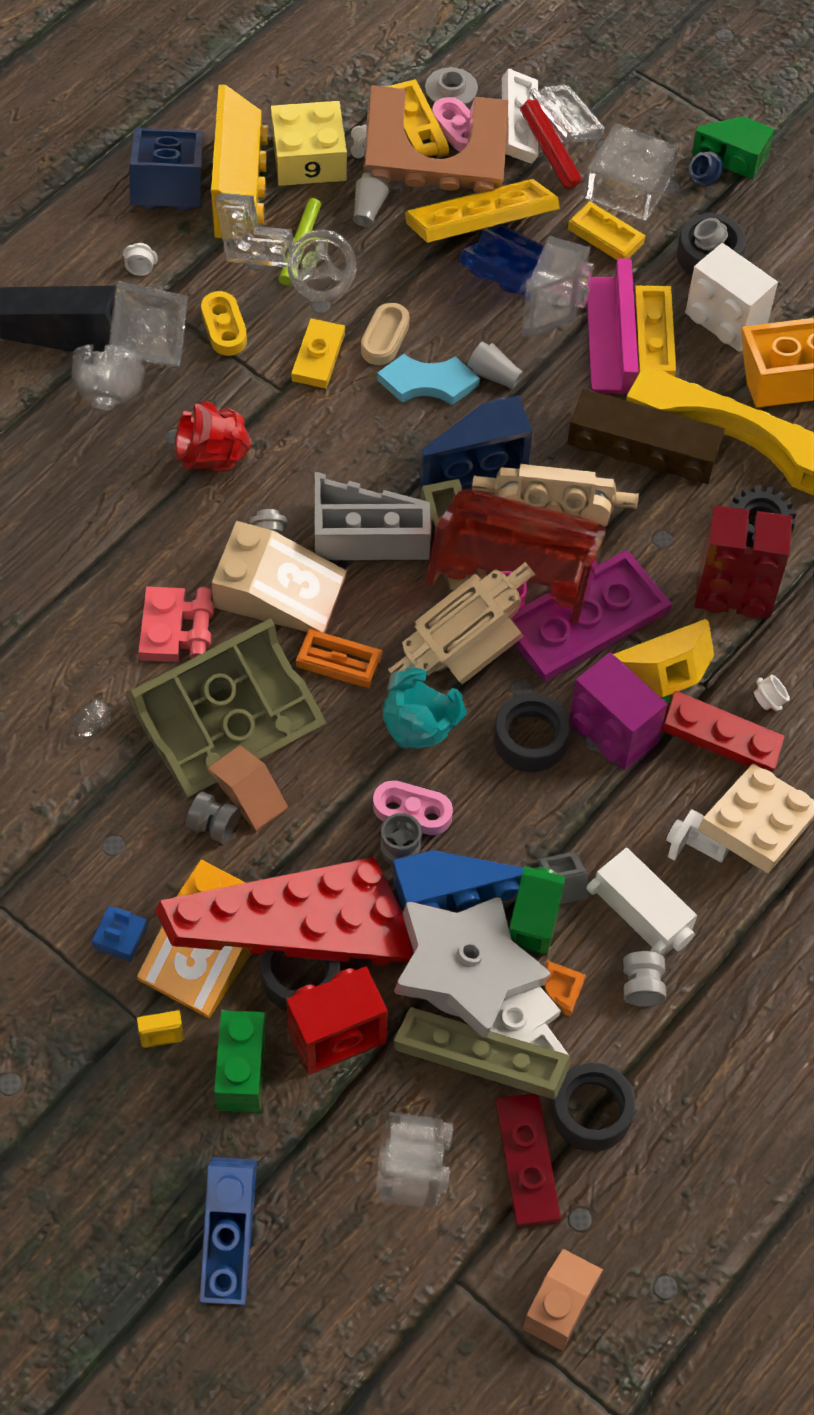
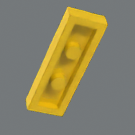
M635 286L634 302L638 375L643 366L647 365L657 370H663L675 377L676 360L671 286Z

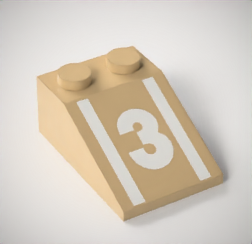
M236 521L211 582L214 608L262 621L271 618L274 624L304 632L312 629L325 633L347 571L273 530Z

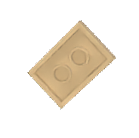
M752 764L704 816L698 831L769 874L814 820V800L805 792L796 790L776 778L772 772Z

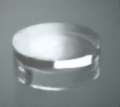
M96 700L80 709L72 718L71 725L79 736L87 737L101 730L110 721L112 712L103 700Z

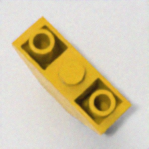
M706 619L613 655L659 697L673 694L675 690L680 691L698 684L713 659L714 650L709 621Z

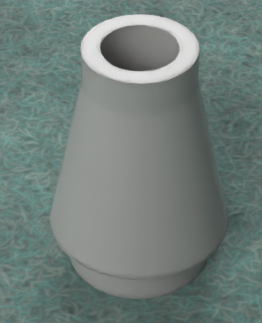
M371 172L363 173L361 178L356 181L353 221L363 227L373 225L375 216L389 194L388 182L381 178L372 177Z
M483 341L476 347L467 363V366L473 369L477 376L504 385L511 390L517 385L523 374V371L517 368L493 343L488 345Z

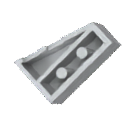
M315 472V554L326 560H429L431 540L430 502L383 490L382 494L360 488V483L349 481L348 484H343L326 479V474Z

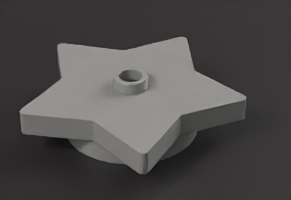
M500 898L490 899L459 913L414 902L406 903L403 918L414 954L396 984L395 994L428 1000L438 1009L451 1015L460 1016L481 1037L486 1038L504 999L546 984L550 976L549 970L511 940Z

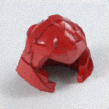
M207 401L194 404V417H192V412L183 411L175 436V454L177 460L182 462L183 470L213 469L218 472H225L234 468L235 463L239 459L243 460L246 453L250 450L251 439L244 426V418L238 412L232 409L218 410L213 403Z

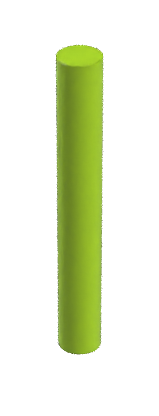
M310 198L307 202L278 278L279 282L283 285L292 284L321 207V202L318 199Z

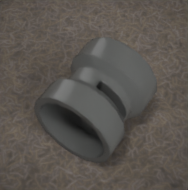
M202 791L197 795L189 809L185 826L196 833L203 831L209 833L212 840L224 845L232 836L241 811L239 807L228 802L225 804L218 803L214 796Z
M395 813L383 822L380 842L381 855L391 866H393V860L420 854L422 830L418 820L406 813Z

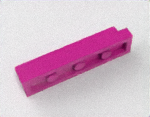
M617 259L614 277H588L586 279L591 391L601 394H628L639 372L631 259Z

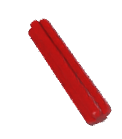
M536 99L525 101L520 107L521 114L565 189H574L582 182L580 173Z

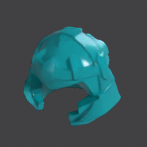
M407 667L405 671H397L390 675L386 692L388 695L383 704V720L387 730L395 740L394 743L403 749L430 748L440 743L448 736L447 733L454 729L467 715L462 701L463 695L457 689L452 688L447 695L437 692L421 682L425 681L427 672L416 667Z

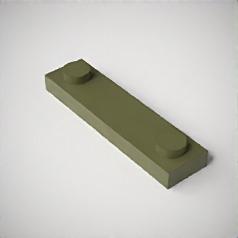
M410 1007L394 1039L396 1051L554 1100L571 1065L570 1055L492 1031L489 1032L486 1038H483L468 1024Z

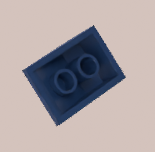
M135 128L130 159V205H138L142 209L173 206L174 209L180 211L200 207L203 131Z
M519 395L509 398H497L491 402L483 403L421 450L419 494L422 486L455 479L460 480L462 490L472 488L474 475L496 478L501 467L520 469V464L529 465L533 430Z

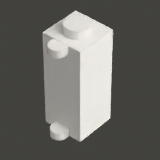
M627 847L597 871L596 877L586 887L592 895L597 893L652 947L651 952L665 956L673 948L676 951H680L695 935L692 930L697 914Z

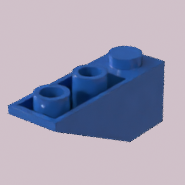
M432 850L393 860V881L403 911L407 902H414L447 911L453 909L464 911L496 897L500 898L501 901L516 897L524 868Z
M213 1157L208 1165L200 1302L245 1305L257 1160Z

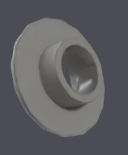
M450 67L433 72L426 80L425 89L427 96L434 103L439 99L451 97L467 105L476 97L478 85L476 79L467 71ZM447 84H456V85H458V86H457V87H447V86H445V85H447Z

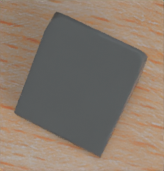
M577 852L537 860L538 867L549 868L555 871L557 875L565 876L560 904L588 898L589 891L586 889L588 874Z

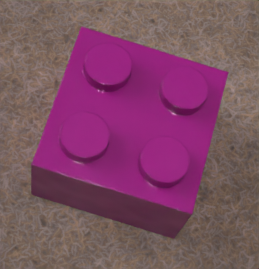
M609 652L576 679L569 719L574 729L580 735L588 736L599 747L605 759L609 762L617 763L625 771L658 744L667 703L615 655Z

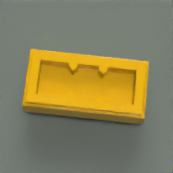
M591 201L572 217L568 223V230L616 260L629 259L645 241L644 234Z
M310 318L291 373L293 382L327 389L345 336V325Z

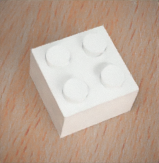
M721 243L694 266L685 313L695 323L701 324L714 333L723 343L729 344L740 352L743 350L741 328L743 326L768 323L778 281L724 243Z

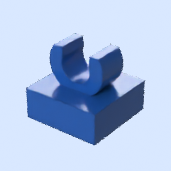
M108 906L91 941L93 948L132 962L148 928L147 919L133 915L128 911Z

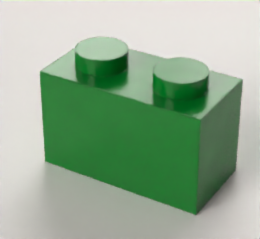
M221 1010L214 1090L217 1111L260 1113L266 1039L264 1012Z

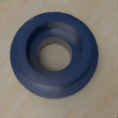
M713 152L698 153L693 157L689 165V173L693 181L704 187L716 182L722 172V160Z

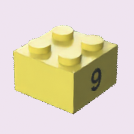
M339 101L271 106L272 137L278 186L347 181V150Z

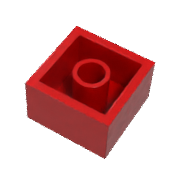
M367 966L356 971L352 968L345 969L334 975L331 981L317 987L315 985L301 987L290 998L286 999L288 1033L308 1076L387 1043L388 1010Z

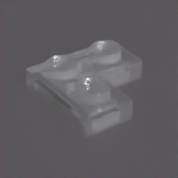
M220 193L215 202L227 262L292 268L297 260L292 230L259 227L253 195Z

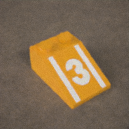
M201 859L177 897L244 884L245 882ZM161 927L137 975V980L210 1019L252 953H248V948L224 946L222 950L171 946L163 927Z

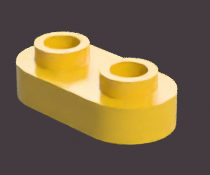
M224 291L209 293L202 300L201 310L211 345L221 355H236L242 352L247 345L246 327L237 301L231 294Z

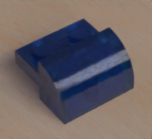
M499 224L483 229L479 242L463 249L459 263L469 267V271L472 274L482 278L488 277L499 283V287L504 291L520 293L530 298L546 280L558 253Z

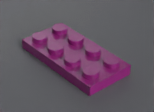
M625 550L519 608L511 620L524 637L514 645L545 683L670 613L672 603L631 553Z

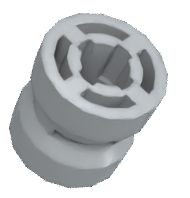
M651 951L633 952L624 956L623 972L628 979V982L623 987L625 1002L630 1005L644 1007L663 1003L666 1000V986L661 981V976L665 973L664 956Z

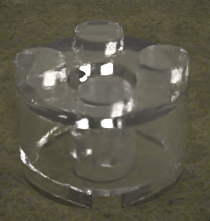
M388 1112L383 1129L390 1130V1139H385L380 1144L376 1190L381 1192L377 1197V1201L432 1208L434 1205H439L441 1194H446L449 1183V1167L442 1166L444 1151L450 1150L452 1123H444L441 1118Z

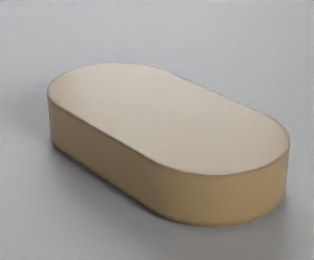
M386 303L376 309L361 339V355L368 363L384 365L395 358L409 329L410 316L404 306L397 303Z

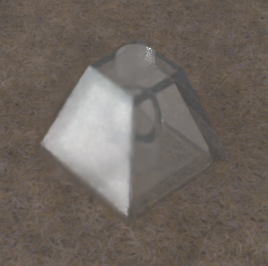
M117 281L108 354L179 368L188 296Z

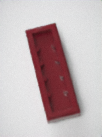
M532 1093L496 1098L495 1107L516 1229L560 1223L561 1215L539 1095Z

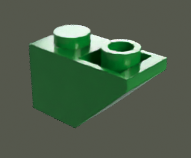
M744 116L700 125L695 132L691 154L695 156L701 152H713L721 158L722 167L754 179L770 153L775 129Z
M524 866L509 928L511 940L523 950L545 956L548 955L565 882V876L557 875L555 871L549 868H530Z

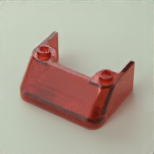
M473 490L459 491L436 527L425 584L433 586L441 572L449 578L461 580L465 579L466 576L474 574L477 568L490 572L495 569L500 572H513L526 562L535 574V576L527 581L550 587L549 594L555 599L556 604L564 608L573 609L570 622L578 624L588 600L606 528L593 520Z

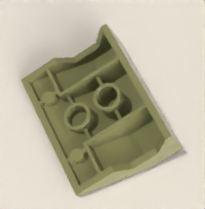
M271 618L146 682L125 695L145 734L186 798L216 783V780L209 773L208 767L239 745L256 758L261 759L326 724L305 681L292 669L279 645L275 625Z

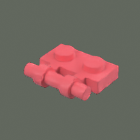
M146 586L138 652L139 659L142 661L179 662L180 649H189L190 659L206 652V649L211 644V633L208 631L209 619L214 615V603L211 601L212 591L205 587L198 588L196 599L192 602H185V588ZM183 619L193 620V629L182 631Z

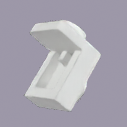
M692 809L684 822L679 819L676 820L666 841L671 843L668 857L674 861L685 844L721 863L729 849L698 831L704 816Z

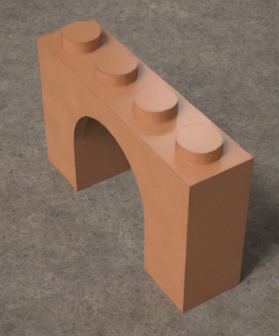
M371 85L368 99L363 173L371 172L372 177L384 179L388 183L392 180L405 182L406 185L411 187H422L425 184L439 185L441 189L448 191L467 188L479 193L494 191V188L501 187L504 180L509 100L474 97L470 109L467 146L453 157L434 159L417 152L406 138L404 132L406 89Z

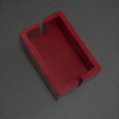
M714 505L698 568L694 608L705 609L712 613L729 612L730 608L736 609V614H743L749 618H770L789 558L792 516L757 511L753 548L746 547L749 510Z

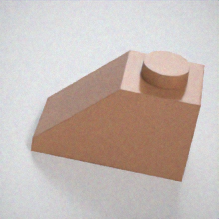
M562 1249L546 1275L526 1315L523 1330L564 1351L603 1269Z

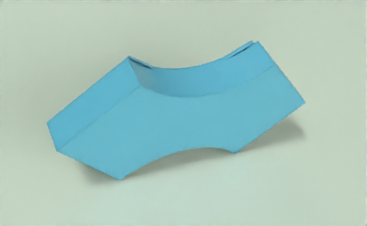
M403 354L377 372V381L401 402L414 397L430 396L442 399L448 404L453 405L476 389L480 383V378L456 356L440 363H423Z

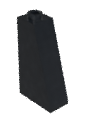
M115 285L0 287L1 339L131 362L140 332Z

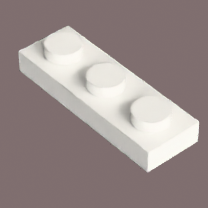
M508 69L502 76V100H509L505 154L532 164L538 157V142L521 114L520 107L529 99H536L538 101V80Z

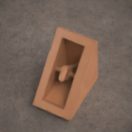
M241 745L208 767L209 773L233 804L240 808V813L255 832L288 810V805L266 765Z

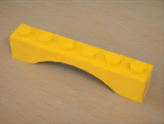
M647 365L643 366L627 394L626 401L725 428L724 435L734 437L754 447L768 457L780 469L792 487L814 496V432L804 429L798 424H792L774 417L765 411L739 403L730 397L704 389L698 384L689 383L669 375L663 370H657Z

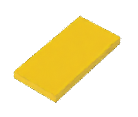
M534 179L494 188V191H483L408 210L405 212L406 224L429 243L560 208L558 197Z

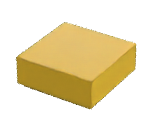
M180 1010L137 1017L141 1045L144 1048L177 1043L184 1040Z

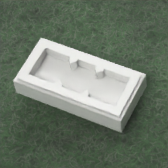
M537 987L504 1000L490 1031L519 1040L544 1023L546 1025L560 1016L561 1010L541 987Z

